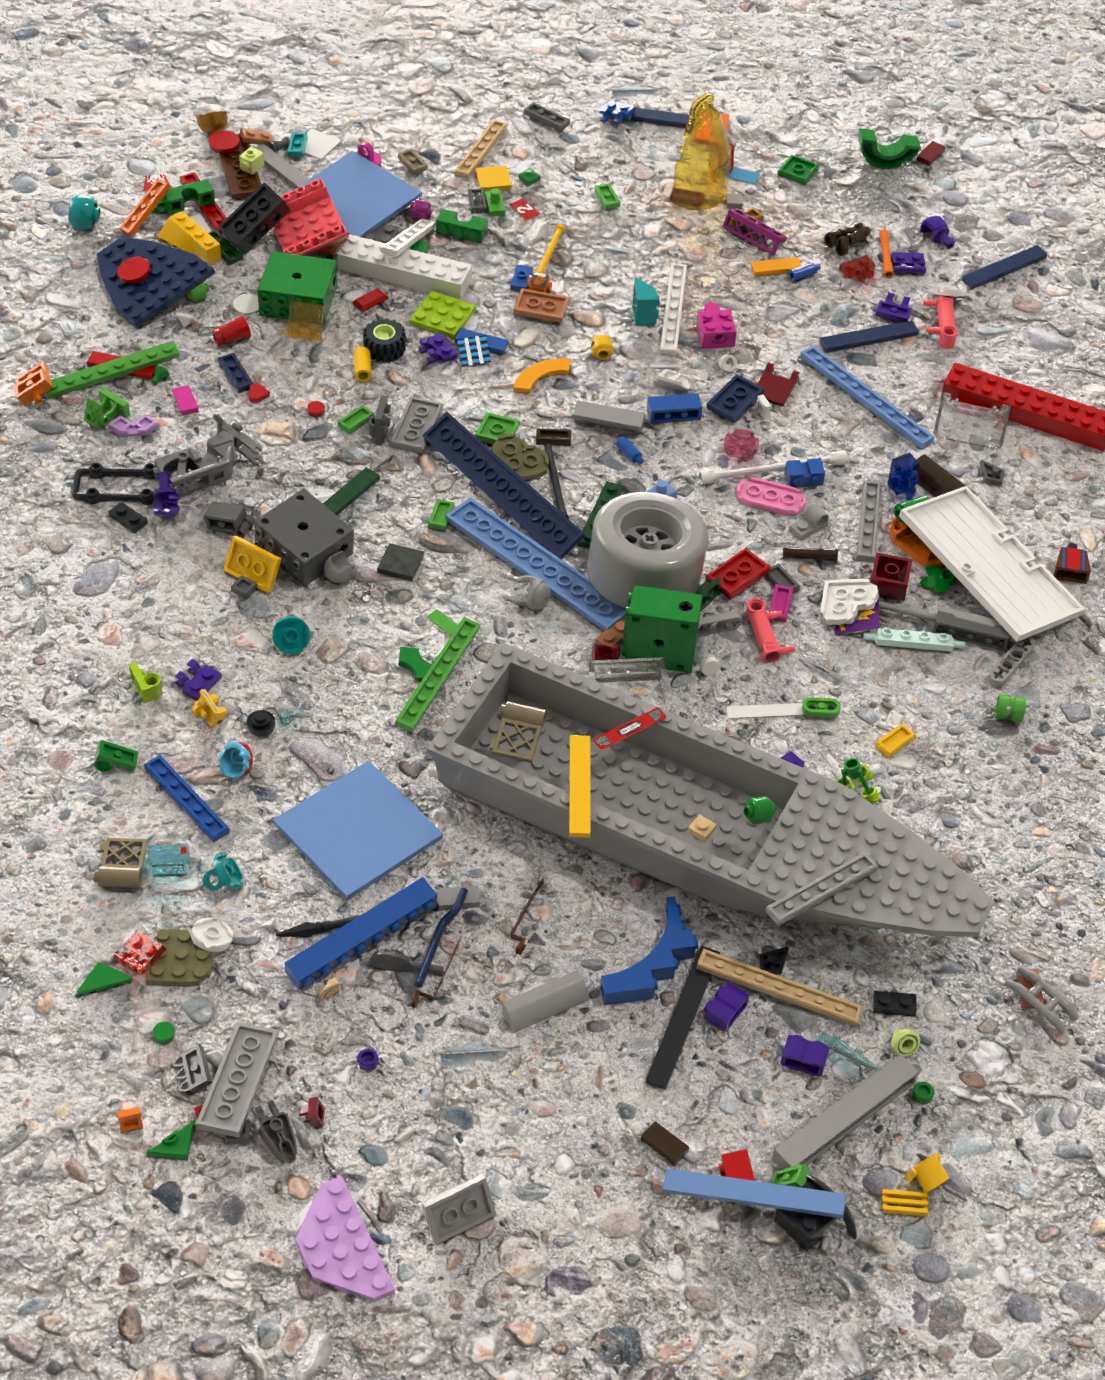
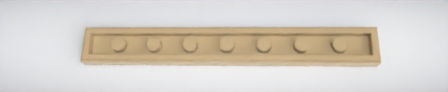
M703 949L696 969L855 1027L863 1008L859 1004Z

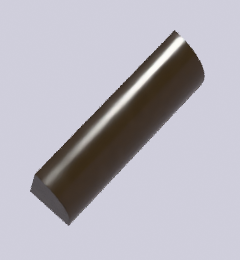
M925 454L912 464L907 474L908 477L934 497L966 486Z

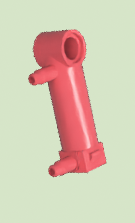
M939 295L937 300H924L923 305L936 307L939 327H927L926 333L940 334L939 345L947 349L953 348L958 333L955 326L953 296Z
M753 598L747 603L746 619L751 624L764 663L780 661L781 654L795 651L794 646H779L769 622L771 619L782 617V612L766 613L765 602L762 599Z

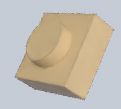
M699 814L689 825L687 832L705 842L716 830L717 824Z

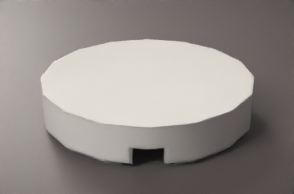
M935 286L934 294L966 296L967 289L962 288V290H959L955 286Z
M205 918L195 922L191 930V938L193 943L203 950L221 952L228 949L231 945L233 932L226 923L222 921L220 923L216 922L213 918Z

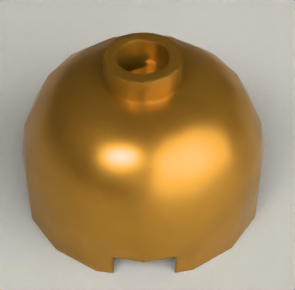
M227 111L196 115L199 128L205 133H210V135L224 130L228 123Z

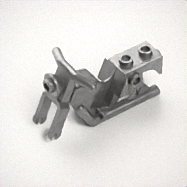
M213 413V418L217 422V433L207 440L205 456L201 458V456L188 447L187 449L154 459L155 468H153V473L157 479V473L169 472L171 474L177 471L176 477L170 478L169 481L172 487L177 486L176 493L182 496L229 480L233 473L234 447L251 461L253 465L259 466L256 460L262 463V458L257 455L259 454L257 449L262 452V446L244 432H241L243 428L240 421L232 419L228 425L219 413ZM200 477L203 478V480H200V481H197V482H194V483H191V484H188V485H187V483H186V482H188V481H191V480H194V479H197V478H200Z

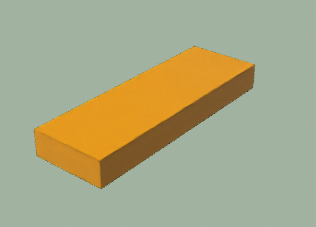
M798 257L751 262L754 276L789 273V270L801 266Z

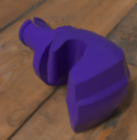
M932 215L922 221L920 233L935 231L932 235V240L935 243L941 242L947 249L954 247L955 241L948 236L949 228L940 216Z
M169 472L157 473L159 489L154 491L153 513L155 516L167 519L179 513L178 500H180V496L176 493V489L170 487Z

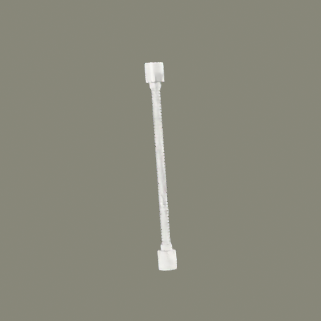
M845 450L831 452L826 457H819L822 464L827 463L832 466L847 464ZM786 462L731 471L701 470L698 473L701 485L715 483V480L720 478L785 469Z

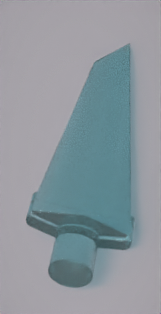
M824 1032L819 1035V1039L830 1049L867 1068L881 1070L839 1037L829 1036Z

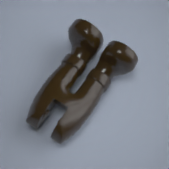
M855 222L845 228L826 233L824 242L829 248L835 246L837 254L843 256L848 253L850 244L864 240L870 235L871 230L868 227H863L861 222Z

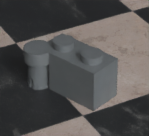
M213 501L203 515L208 529L234 532L236 536L244 538L248 530L252 529L255 524V519L247 514L245 506Z

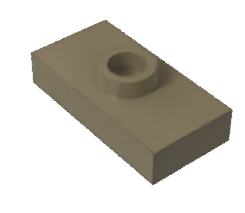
M412 148L398 153V159L414 175L428 170V165Z

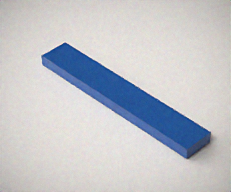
M161 755L144 764V769L213 843L230 833L229 827Z

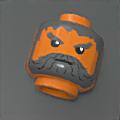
M535 272L529 276L527 288L547 293V291H551L552 281H550L549 275Z

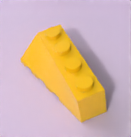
M183 211L170 216L157 235L158 240H165L172 247L176 246L180 250L194 253L209 265L221 260L220 243Z

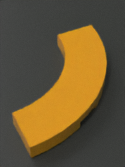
M550 359L528 367L516 379L513 392L531 393L533 386L544 376L568 375L571 359Z

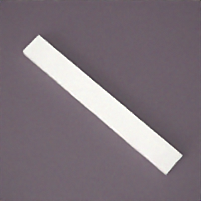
M671 263L660 354L677 355L687 265Z

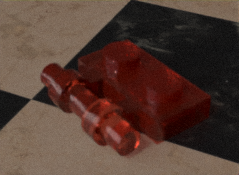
M136 930L123 945L127 951L122 953L116 951L113 957L120 965L128 966L132 972L144 974L147 970L145 965L147 963L154 965L167 949L159 942Z

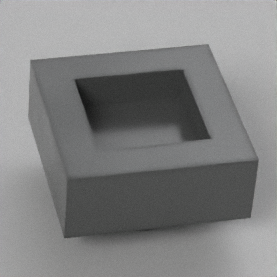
M243 575L231 586V592L245 599L257 589V583Z
M246 1119L239 1138L227 1135V1144L250 1143V1119Z

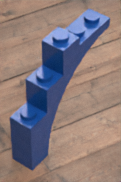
M675 896L667 897L666 899L667 925L657 946L643 960L632 967L617 973L601 976L600 990L604 1005L654 999V992L658 990L657 980L674 978L675 970L678 969L677 960L694 958L695 949H698L697 937H693L692 929L686 930L685 922L681 921V906L676 903Z

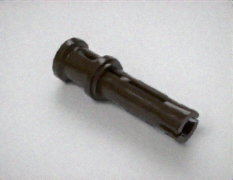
M783 546V558L813 559L819 562L834 561V563H837L838 547L832 549L823 548V546L818 548Z

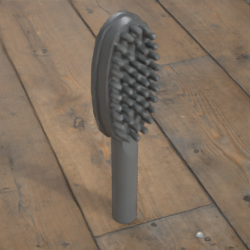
M379 950L377 952L374 951L370 958L373 966L388 971L403 972L408 969L420 971L422 962L410 961L407 955L403 956V954L393 953V951L386 952V950L384 952L382 950L380 952ZM431 964L428 972L443 975L444 966Z

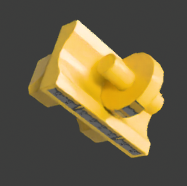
M205 689L200 690V698L194 702L192 713L195 717L205 718L211 728L216 727L219 720L226 718L227 710L225 707L217 708L219 698L216 694L209 695Z

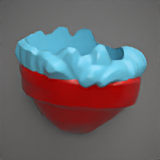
M229 741L218 757L221 763L219 766L220 773L231 779H238L247 775L253 765L252 752L248 745L243 742Z

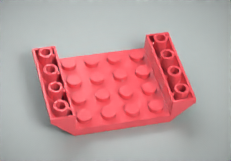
M322 178L280 196L291 209L273 227L284 253L310 256L349 238Z

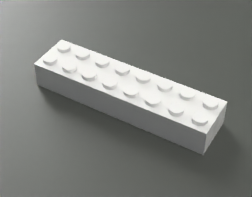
M349 234V238L346 239L337 254L338 270L426 292H431L432 290L460 300L472 281L471 264L406 249L395 257L381 253V248L387 243Z

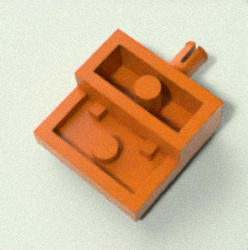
M43 361L15 379L16 385L14 390L16 398L24 405L35 401L36 405L42 404L41 395L53 388L48 366Z

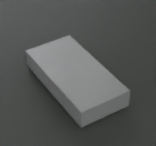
M478 885L437 889L439 910L452 909L461 888L468 890L462 908L480 906Z

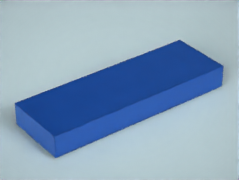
M463 328L460 329L455 338V343H457V339L486 335L489 351L502 355L508 346V339Z

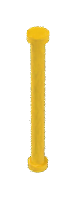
M556 225L553 238L538 270L535 272L544 274L561 234L565 231L563 225Z

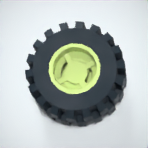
M380 318L367 324L363 332V346L370 350L371 359H376V362L383 360V363H387V360L393 362L394 358L398 360L400 356H403L406 350V333L401 323H396V320H389V318Z

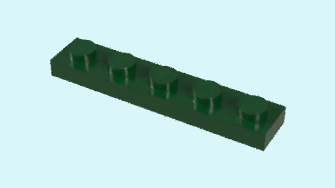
M606 481L582 531L585 537L578 543V546L589 549L593 523L598 511L607 502L621 495L623 485Z

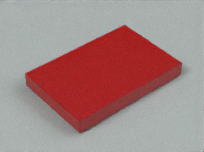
M745 548L707 574L705 579L711 583L716 577L720 578V592L731 600L769 573L771 567Z

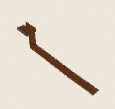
M543 878L510 933L512 939L520 941L516 948V955H521L527 945L523 944L526 938L514 935V932L544 883Z
M459 942L456 946L454 954L439 983V986L434 996L416 990V993L412 999L413 1003L411 1007L415 1008L420 996L430 1000H434L436 993L445 977V974L453 960Z

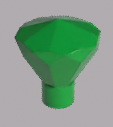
M156 365L155 375L151 381L157 384L160 380L168 378L170 373L163 366Z

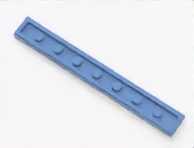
M667 1168L662 1188L664 1193L843 1218L846 1194Z

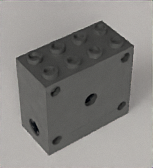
M305 488L255 520L254 544L282 558L280 568L291 575L294 581L299 582L303 587L324 574V563L329 556L339 551L345 552L346 558L353 554L354 529Z

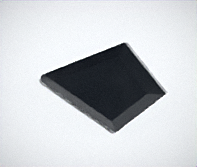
M789 947L759 954L760 969L775 975H781Z

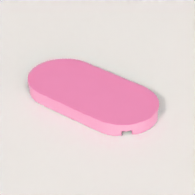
M748 478L747 481L742 480L737 485V499L749 507L781 515L794 516L800 514L806 506V497L802 494V491L795 487L759 478Z

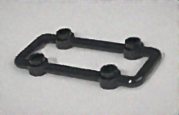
M96 462L92 463L90 468H79L74 474L72 497L76 500H86L89 504H97L100 500L140 501L144 505H150L155 497V494L150 489H143L140 494L99 493L96 488H89L86 493H79L82 475H90L93 479L102 478L104 475H136L152 480L155 479L153 473L155 465L148 463L144 468H103L100 463Z

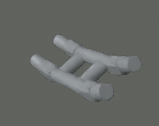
M1021 965L1017 972L1035 985L1028 991L1025 986L1009 978L1005 981L1004 985L1028 1001L1046 1017L1060 1034H1063L1067 1029L1062 1024L1058 1015L1052 1010L1059 1004L1073 1021L1080 1017L1079 1014L1075 1011L1071 1002L1047 984L1039 974ZM1041 990L1051 997L1046 1005L1035 997Z

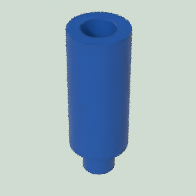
M813 262L789 270V277L792 281L814 275L817 273V270L821 269L819 263L814 264Z
M625 436L620 437L616 441V446L633 463L642 464L644 462L642 453Z

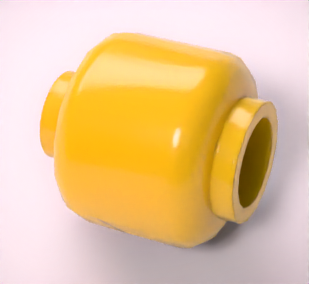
M601 334L591 340L592 354L595 358L605 360L613 354V344L609 336Z

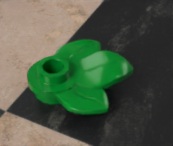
M926 566L925 571L928 576L922 579L920 584L928 589L933 588L935 593H944L948 590L949 586L955 584L956 577L950 570H943L937 566Z

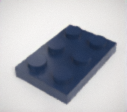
M736 374L707 403L706 408L735 423L757 401V397L764 394V388Z

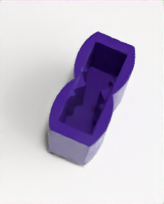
M729 982L724 987L720 986L715 994L716 998L713 1001L709 1000L704 1007V1019L725 1032L744 1011L750 998L748 993Z
M788 1035L780 1064L789 1069L801 1070L809 1075L822 1077L830 1047L820 1041H808L800 1035Z

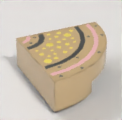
M337 977L328 980L327 985L318 989L317 997L319 1000L339 995Z

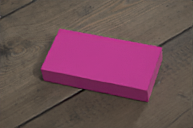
M189 385L172 389L182 416L199 412Z
M775 584L769 612L781 611L782 617L773 620L787 621L793 587Z

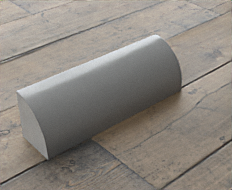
M577 400L573 412V420L642 432L645 412Z
M576 970L503 1001L502 1014L515 1033L589 1001L588 990L580 972Z

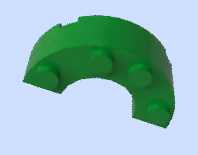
M859 128L858 143L862 155L870 165L876 168L894 169L901 167V164L906 161L910 162L921 149L917 136L903 134L897 142L890 145H881L877 143L874 130Z

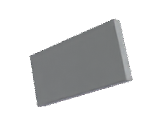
M410 397L392 436L390 447L424 454L428 442L422 435L438 421L444 404Z

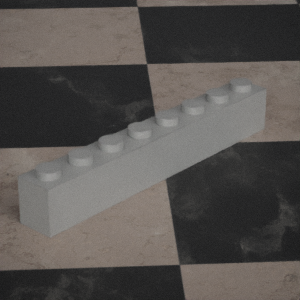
M901 1054L895 1059H889L882 1069L873 1071L866 1081H860L850 1093L841 1095L834 1105L825 1107L821 1115L817 1118L812 1117L805 1127L801 1130L796 1129L785 1142L780 1141L773 1149L772 1161L781 1170L800 1164L808 1166L913 1086L917 1081L919 1071Z

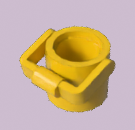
M935 1153L912 1167L904 1178L909 1184L918 1180L926 1193L938 1187L950 1177L940 1162V1155Z

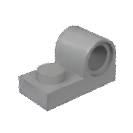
M812 504L805 511L803 519L790 525L789 531L802 541L826 528L829 523V515L817 504Z

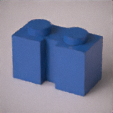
M821 458L807 459L803 463L800 460L786 461L784 474L788 486L795 488L820 486L824 483L825 470Z

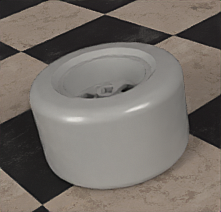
M633 492L615 497L602 506L594 519L587 559L589 579L595 589L605 599L624 609L630 605L627 604L629 592L633 593L634 585L695 594L700 585L708 548L707 527L693 508L668 495L655 492Z

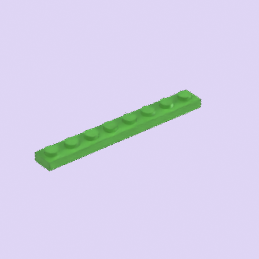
M170 341L52 379L53 388L46 392L48 399L178 358L180 354L174 341Z
M463 617L395 721L396 726L411 733L414 731L476 636L481 624Z

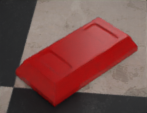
M376 288L355 299L352 304L361 312H364L389 299V297L379 288Z

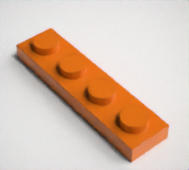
M157 178L119 229L133 237L171 188L169 183Z

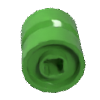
M999 694L995 718L1003 720L1010 718L1011 721L1022 723L1026 709V698L1014 697L1011 699L1009 695Z

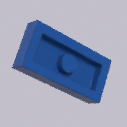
M517 264L510 284V290L520 292L521 288L528 289L527 282L529 276L533 273V267Z

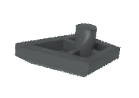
M980 460L984 481L1002 485L1005 470Z

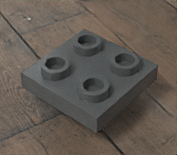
M385 395L380 397L376 416L369 418V434L375 437L376 445H382L384 438L387 439V426L390 427L391 416H388L391 410V403H388V396Z

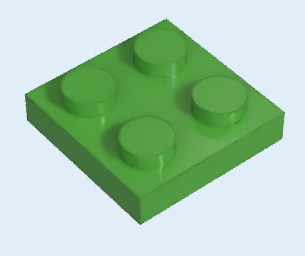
M487 412L475 437L480 441L494 444L501 435L516 434L520 426V420Z

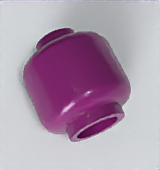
M418 198L412 201L408 213H411V218L419 221L420 219H430L433 210L430 209L431 204Z

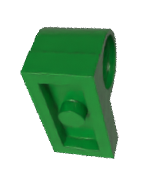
M101 740L96 749L94 767L103 772L110 771L114 765L134 771L137 765L138 751Z

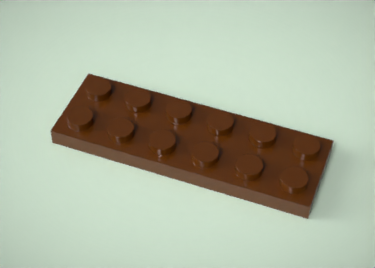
M237 134L240 138V145L236 151L228 154H221L218 151L232 200L247 198L262 185L258 172L252 175L240 169L239 156L250 148L249 143L243 142L240 134Z

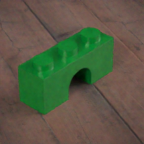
M205 179L170 188L163 197V204L168 213L173 214L185 211L184 203L187 201H195L200 207L215 203L214 189L209 180Z
M442 208L436 219V233L482 243L488 233V219L472 216L469 221L461 222L458 220V212Z

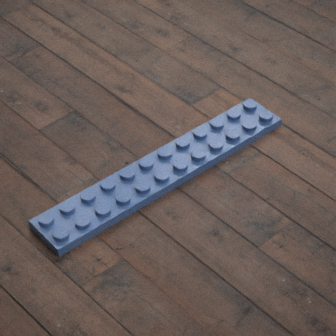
M471 497L445 515L448 523L523 575H533L542 579L550 587L553 596L602 630H609L617 622L625 619L626 609L605 599L595 589L589 578Z

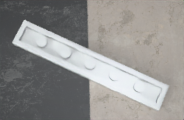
M420 219L381 248V253L397 257L432 231L436 223Z

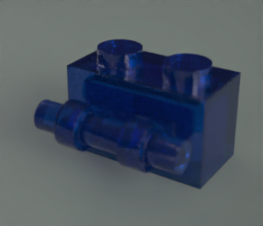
M910 452L892 459L887 481L888 487L896 495L905 492L906 500H911L915 496V485H917L919 480L918 469L920 463Z

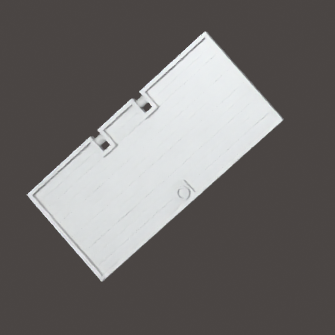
M967 486L901 509L899 517L1016 642L1083 614L1085 608L1041 563L1037 565L1034 563L1036 557L1014 535H1007L1009 529Z

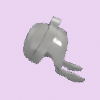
M510 573L505 574L510 581L518 583L528 582L532 585L525 599L518 600L507 594L502 595L504 600L533 610L542 609L549 602L551 590L542 579L533 575L515 577Z

